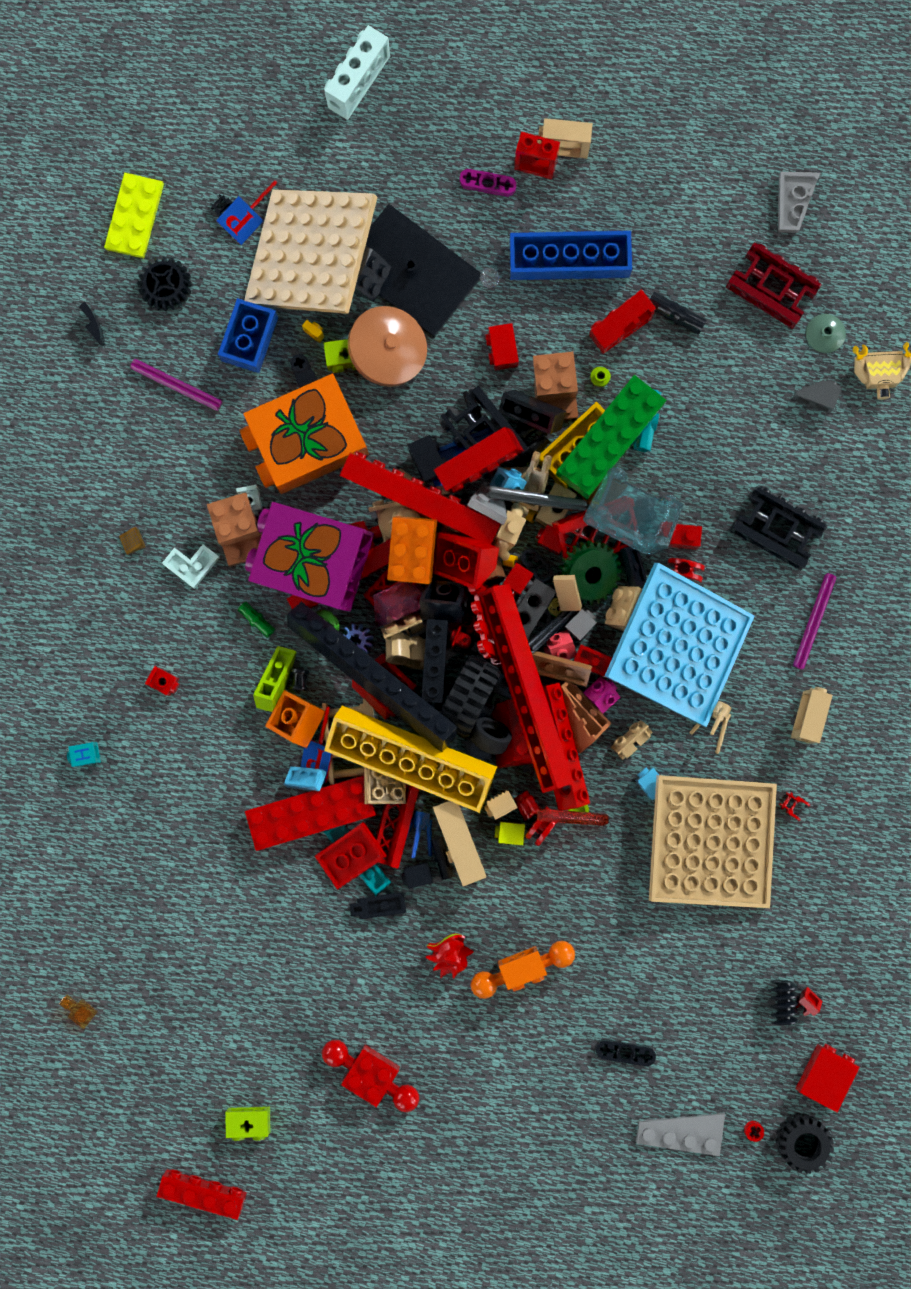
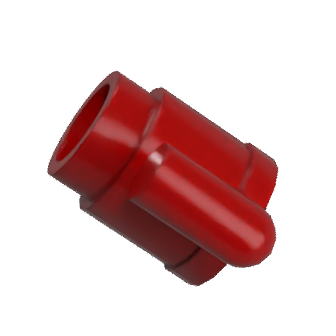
M528 791L514 798L524 821L542 811Z

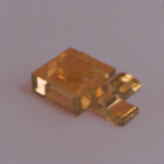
M68 994L59 1003L62 1007L71 1011L67 1017L82 1029L98 1013L84 999L77 1003Z

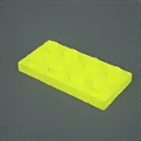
M124 172L104 246L106 250L144 259L164 186L163 181Z

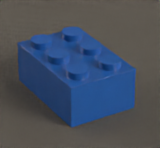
M237 298L218 352L220 360L260 373L278 321L276 310Z

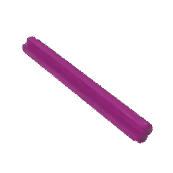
M134 359L130 365L132 370L216 411H219L222 406L221 400L137 359Z
M827 573L824 576L793 666L797 669L805 668L836 581V576Z

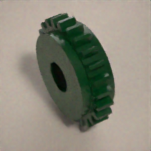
M587 540L586 545L580 542L579 548L572 546L573 552H566L568 557L567 559H561L564 565H559L562 572L558 573V575H575L581 604L585 605L587 602L589 605H593V601L599 604L600 598L607 600L606 595L608 593L613 594V587H618L615 584L616 581L621 580L617 574L621 573L622 570L617 568V566L621 565V562L616 560L618 555L613 553L614 550L598 541H595L593 544V542ZM594 567L593 576L585 579L586 571Z

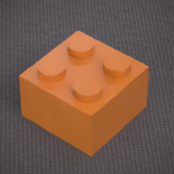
M284 690L265 727L285 739L307 748L325 711L303 698Z

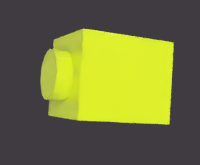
M500 821V826H495L494 838H498V843L523 845L525 824Z

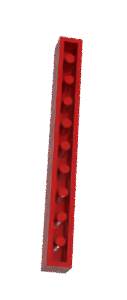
M510 584L494 586L479 593L542 793L573 784L574 782Z

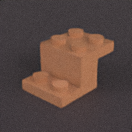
M573 351L533 356L535 398L565 410L564 420L578 419L576 400L578 387Z
M245 492L207 504L218 543L223 547L229 567L246 562L252 548L258 549L262 536L258 532L257 517L252 511L248 495Z

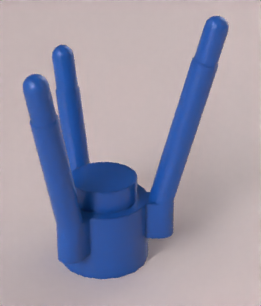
M414 811L407 834L408 837L412 826L417 828L412 858L416 856L421 829L425 830L426 826L428 856H432V843L430 840H432L431 826L433 820L430 819V814Z

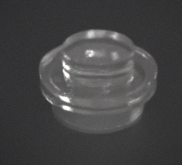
M486 268L481 272L480 281L484 287L493 288L499 283L500 276L494 268Z

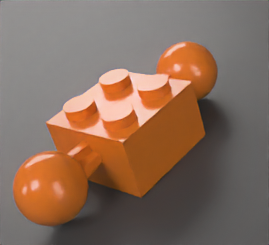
M557 941L551 945L549 953L540 956L537 947L534 946L499 960L498 966L501 972L492 975L489 972L482 971L475 974L471 980V990L475 996L481 999L493 996L497 987L506 984L508 990L518 991L525 987V983L532 981L535 984L544 980V976L547 975L545 968L554 965L559 968L570 966L575 959V950L570 943Z

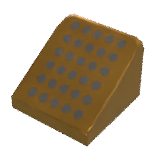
M137 527L131 528L119 536L127 555L146 547Z

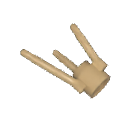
M721 701L717 702L711 716L716 721L710 735H714L719 723L723 722L715 751L716 754L720 752L727 723L731 716L729 713L732 709ZM696 723L690 734H694L701 725Z

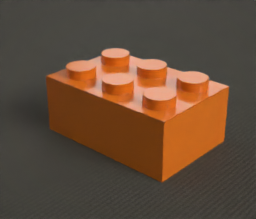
M404 516L393 517L387 580L430 584L432 582L437 520Z

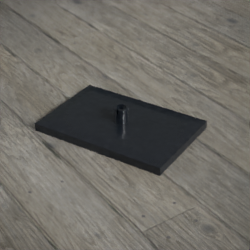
M390 204L386 206L370 226L365 247L373 249L392 266L378 295L393 307L412 316L422 329L435 338L480 281L483 274Z

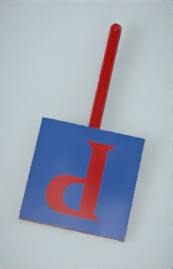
M273 181L251 206L238 196L216 220L240 245L264 221L253 209L277 184V181Z
M326 707L319 743L311 740L308 747H304L300 766L303 768L323 769L327 772L323 781L327 783L333 755L324 751L325 746L322 745L330 707Z

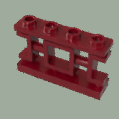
M754 242L745 258L753 262L744 275L736 270L725 288L791 329H794L804 314V311L796 307L804 294L813 299L822 284L816 277L808 276L802 272L800 267L786 262L781 255L773 254L763 244ZM760 259L770 265L765 273L755 268ZM770 273L787 283L779 296L762 286ZM750 274L760 280L756 288L745 283ZM794 280L804 286L799 294L789 289ZM783 296L794 301L790 309L779 304Z

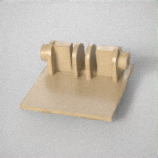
M412 612L404 617L402 616L403 619L399 621H393L389 624L387 622V625L385 623L384 627L381 628L384 639L386 640L389 636L402 632L405 629L408 636H410L408 628H410L412 634L421 631L424 625L419 613L414 614Z

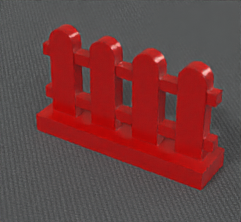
M487 584L481 585L478 590L468 587L475 600L471 602V609L478 621L474 622L475 631L480 634L481 638L477 642L478 650L485 659H491V664L502 667L479 596L480 592L491 587H488Z

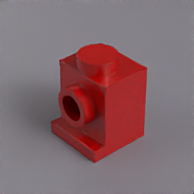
M154 666L145 684L166 696H170L171 693L175 694L178 690L180 678L160 667ZM165 678L166 684L160 685V680Z

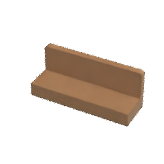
M538 651L532 653L538 674L587 687L592 669L591 665Z

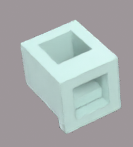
M257 485L236 488L238 494L246 492L248 498L253 499L250 505L254 515L258 516V513L262 512L263 509Z

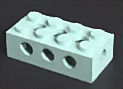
M369 25L365 31L362 30L359 33L357 43L354 47L349 48L345 61L337 66L335 76L332 80L329 79L324 87L327 105L330 110L347 120L350 118L390 58L389 38Z

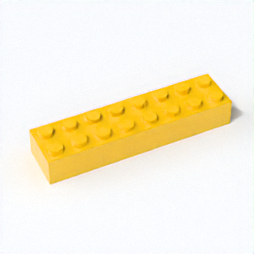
M341 706L333 718L324 749L328 753L480 813L497 769L494 765L448 747L441 752L421 736L345 706Z

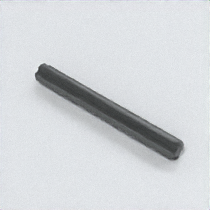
M489 486L488 497L493 499L584 512L587 506L586 501L582 499Z

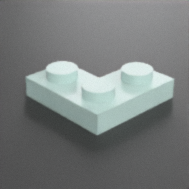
M204 544L191 560L174 547L162 564L195 589L220 557Z

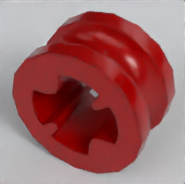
M749 1121L744 1127V1133L750 1141L758 1142L764 1137V1128L757 1121ZM754 1126L756 1129L759 1127L757 1136L749 1135L752 1132L751 1127Z

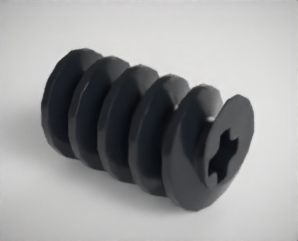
M771 980L772 983L777 984V987L771 988V991L777 993V995L771 997L772 1000L777 1001V1004L771 1005V1008L777 1010V1012L771 1013V1016L777 1018V1021L771 1023L775 1025L796 1024L798 1019L793 1016L797 1015L798 1011L792 1007L798 1005V1002L793 1000L798 997V994L792 990L797 989L798 985L788 980Z

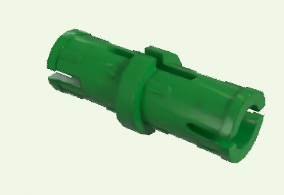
M247 601L238 608L237 611L250 622L249 624L252 627H256L266 638L270 637L276 630L263 618L264 615L254 610Z

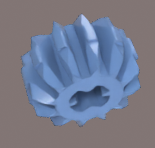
M351 624L352 631L345 627L344 630L348 634L344 636L350 641L352 637L356 638L355 636H359L361 643H357V646L368 654L369 652L365 647L372 648L373 644L367 641L374 639L373 636H366L370 630L367 628L362 632V624L359 625L358 630H356L355 624Z

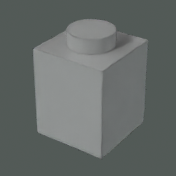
M581 609L564 629L579 642L597 623L594 620L596 617L589 610L584 611Z

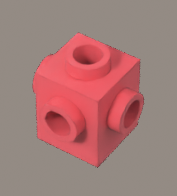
M567 630L554 634L545 642L546 647H543L546 654L568 660L575 658L577 654L573 640Z

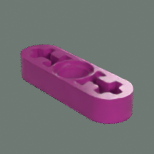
M465 169L460 174V185L467 190L505 197L512 196L516 191V181L510 176L473 169ZM467 175H470L472 179L469 183H466V179H463L467 178ZM477 177H480L479 186L476 185ZM484 179H491L494 183L493 186L489 188L484 187L482 184ZM497 180H499V188H498V189H496ZM506 183H510L509 190H505L504 185Z

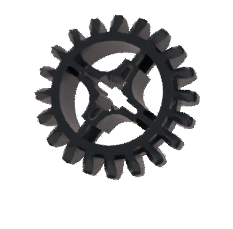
M164 256L162 261L155 257L154 264L148 261L149 267H142L144 274H139L138 277L141 280L137 282V285L141 287L138 291L140 295H143L142 299L144 302L148 301L147 304L150 307L155 306V309L158 311L162 307L167 312L168 306L175 310L174 304L176 303L182 307L180 300L187 301L188 298L185 294H191V290L188 287L192 286V282L189 281L191 275L187 273L186 266H182L179 260L175 262L172 257L168 261ZM167 270V271H166L165 273H163V274H158V273L161 272V271ZM177 274L180 277L178 289L173 284ZM152 279L156 283L153 293L150 292V282ZM160 281H161L162 283H163L164 281H165V283H166V281H167L170 286H168V285L164 286V284H163V286H162L161 283H160ZM167 293L172 294L168 297H163Z

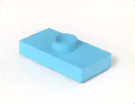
M290 766L283 785L287 788L320 791L327 772L323 769Z

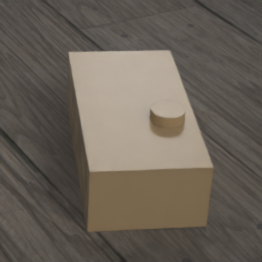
M446 801L433 806L449 851H446L449 863L454 862L462 885L466 886L486 878V873L460 805Z

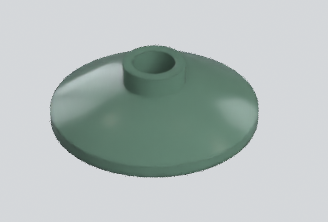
M818 315L807 325V342L818 352H834L845 341V327L841 320L833 315ZM824 329H829L831 333L826 334Z

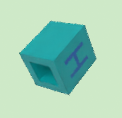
M97 742L68 747L67 760L72 767L101 763Z

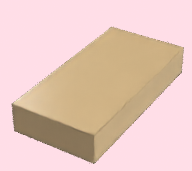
M575 575L554 576L553 582L560 610L581 611L582 604Z

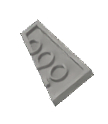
M725 1113L641 1120L638 1122L636 1143L720 1156Z

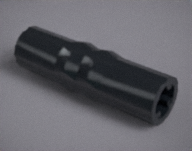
M655 291L650 298V301L656 307L655 312L673 321L675 324L681 325L698 335L700 334L707 319Z

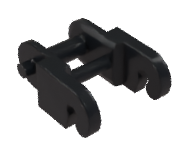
M219 194V199L214 204L210 203L211 210L214 209L218 217L222 215L221 212L227 206L229 207L233 203L229 198L225 199L224 195ZM223 201L225 205L219 210L217 206Z

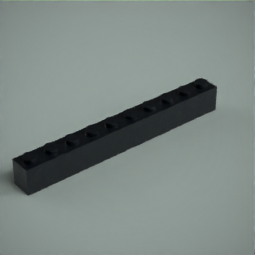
M302 601L287 614L288 628L442 752L456 738V725Z

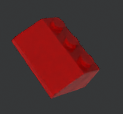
M440 532L437 536L432 573L478 590L496 569L499 547L458 532Z
M513 699L495 705L496 707L491 714V718L504 724L512 734V740L503 754H495L497 768L533 764Z

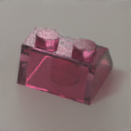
M401 582L373 595L377 627L387 625L420 609L419 600L422 593L412 582Z

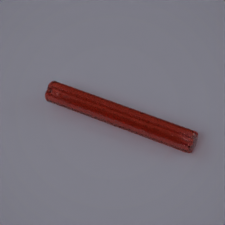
M540 809L537 811V819L539 821L598 826L609 824V816L607 814Z

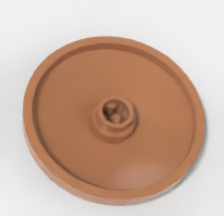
M379 306L367 310L354 322L348 336V352L354 367L364 378L377 385L394 387L409 382L420 372L427 357V342L422 328L412 316L395 307Z

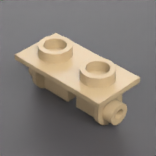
M640 720L632 724L627 733L618 737L611 746V749L618 753L617 755L622 760L628 759L637 750L633 743L637 742L639 746L643 745L653 732L648 728L647 724Z

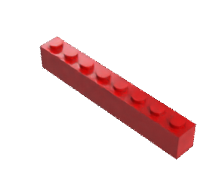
M357 450L355 453H349L339 476L491 545L500 527L499 522L469 506L461 504V499L450 494L449 497L441 494L442 490L431 486L429 489L423 486V481L412 477L410 480L404 477L405 473L393 468L392 471L386 469V464L374 459V462L366 459L367 455Z

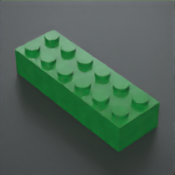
M634 375L557 469L555 475L588 500L667 400Z

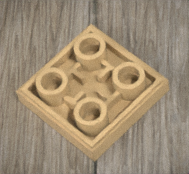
M364 767L365 804H406L405 783Z

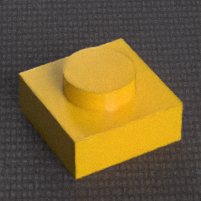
M306 320L302 325L304 332L320 343L324 338L323 328L316 322L311 323Z

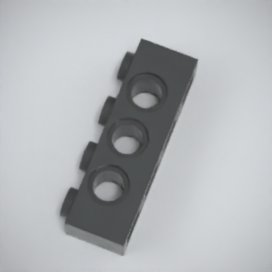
M537 579L534 582L529 581L524 590L527 592L523 599L519 598L516 602L519 615L526 613L529 616V622L523 625L527 640L556 595L554 589ZM532 596H537L540 599V603L537 607L533 608L529 605V599Z

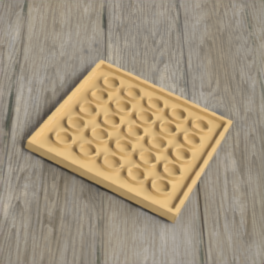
M272 189L244 301L263 307L349 314L378 197L371 193Z
M656 775L649 901L770 908L777 784Z

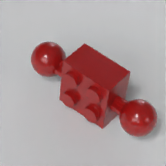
M331 1040L324 1045L322 1058L328 1066H344L349 1069L341 1083L349 1091L376 1108L385 1093L393 1097L394 1106L401 1112H411L418 1106L419 1093L416 1088L411 1085L398 1086L393 1083L400 1068L396 1063L366 1044L356 1059L349 1055L346 1044L340 1040Z

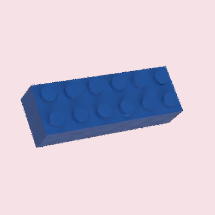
M631 231L510 233V280L630 278L632 272Z

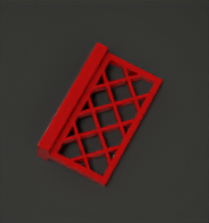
M624 495L589 508L584 512L552 522L553 530L557 533L563 558L567 559L568 557L566 546L569 547L568 551L572 553V546L576 545L579 537L594 543L593 539L598 530L606 533L602 541L604 544H606L610 536L618 539L612 548L614 550L613 553L618 552L622 548L642 543L633 506H635L633 498ZM628 511L629 519L627 523L619 522L618 519L621 513ZM606 518L612 520L608 531L599 528L602 521ZM616 523L624 526L619 537L611 534ZM588 525L594 527L589 538L581 535L584 527ZM628 529L632 530L635 539L629 542L623 540ZM569 532L576 534L571 545L565 543L563 534Z

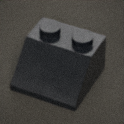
M432 574V582L425 585L419 600L422 620L434 619L462 623L467 611L468 587L440 575Z

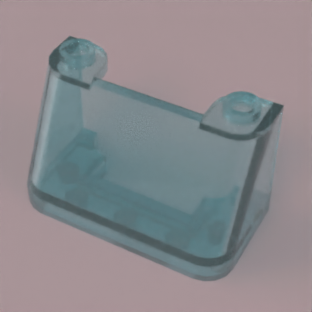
M618 467L610 468L587 508L583 521L645 554L652 555L668 548L684 504L671 495L658 499L626 482L628 477L623 469Z

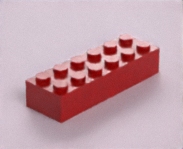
M364 776L323 787L320 791H310L245 811L256 851L377 815L374 804H365Z

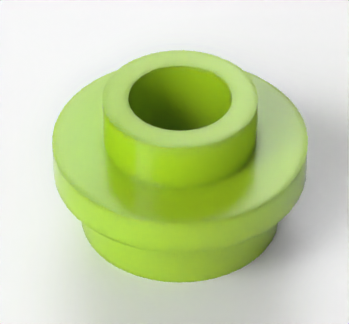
M596 367L590 375L591 382L597 387L606 386L611 378L609 370L605 367ZM599 373L603 374V375H604V378H603V379H599V378L597 377V374H599Z

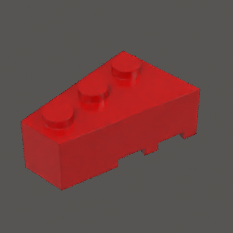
M641 289L620 307L612 310L605 319L595 322L590 327L589 336L601 353L604 354L651 321L656 307Z

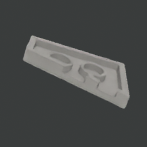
M779 173L778 232H799L820 173Z
M484 482L471 497L467 506L504 525L507 520L504 500L489 498L488 488L491 482Z

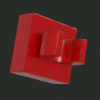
M806 987L801 992L800 998L797 1000L798 1005L795 1007L798 1008L802 1005L805 1008L803 1011L804 1016L810 1013L815 1016L820 1012L823 1001L809 987Z

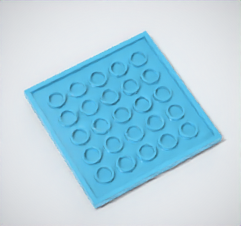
M654 563L605 673V677L701 726L707 727L754 619V615L664 565Z

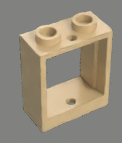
M544 118V125L539 126L538 136L559 141L558 156L587 159L593 123Z
M815 687V689L810 688V690L803 691L791 734L792 739L809 744L820 743L833 696L828 694L826 689Z

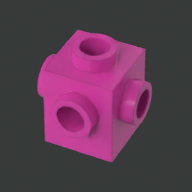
M599 677L583 692L602 714L621 698L616 692L618 687L611 680L606 681L603 677Z

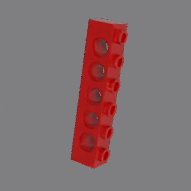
M560 682L543 686L574 782L554 790L558 810L563 811L590 804L589 795Z

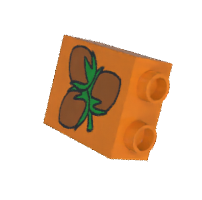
M333 373L243 413L248 426L239 429L242 439L249 452L259 448L265 461L255 466L265 488L275 484L281 494L344 467L350 452L355 453L357 450L367 456L369 455L366 444Z

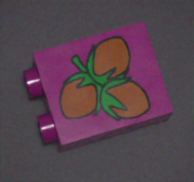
M272 502L270 510L264 509L258 519L257 529L258 532L262 533L258 549L252 548L246 558L245 569L251 572L248 581L351 612L375 533Z

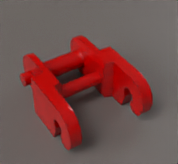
M786 792L787 798L783 804L779 803L782 806L780 809L783 810L785 808L787 810L785 813L800 821L801 819L793 814V809L798 802L804 803L808 807L810 804L799 796L794 797L792 792L790 794ZM792 798L795 802L791 808H788L787 804Z

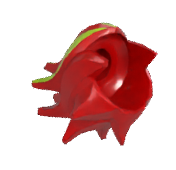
M453 933L438 943H429L427 945V948L433 951V955H426L425 958L437 963L433 971L441 970L440 978L448 973H452L454 979L458 973L467 967L466 957L474 953V951L464 946L465 936Z

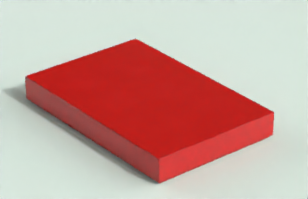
M362 822L316 854L315 858L338 890L384 859L387 855L366 824Z

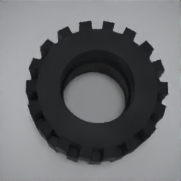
M795 1114L794 1119L790 1116L786 1118L788 1122L786 1124L782 1122L780 1124L782 1130H777L776 1133L779 1137L776 1139L777 1149L781 1157L792 1169L795 1168L800 1173L805 1171L806 1174H811V1170L819 1172L820 1166L825 1168L827 1166L826 1160L831 1161L832 1159L829 1154L834 1153V1148L831 1146L834 1142L830 1137L829 1130L815 1117H809L807 1114L802 1116ZM805 1133L813 1134L815 1136V1144L812 1150L805 1154L796 1153L794 1150L796 1139Z

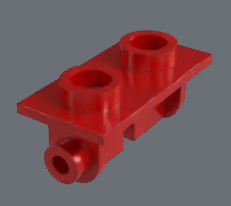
M460 626L458 631L453 630L449 643H452V649L455 646L463 649L469 648L471 646V637L461 632Z

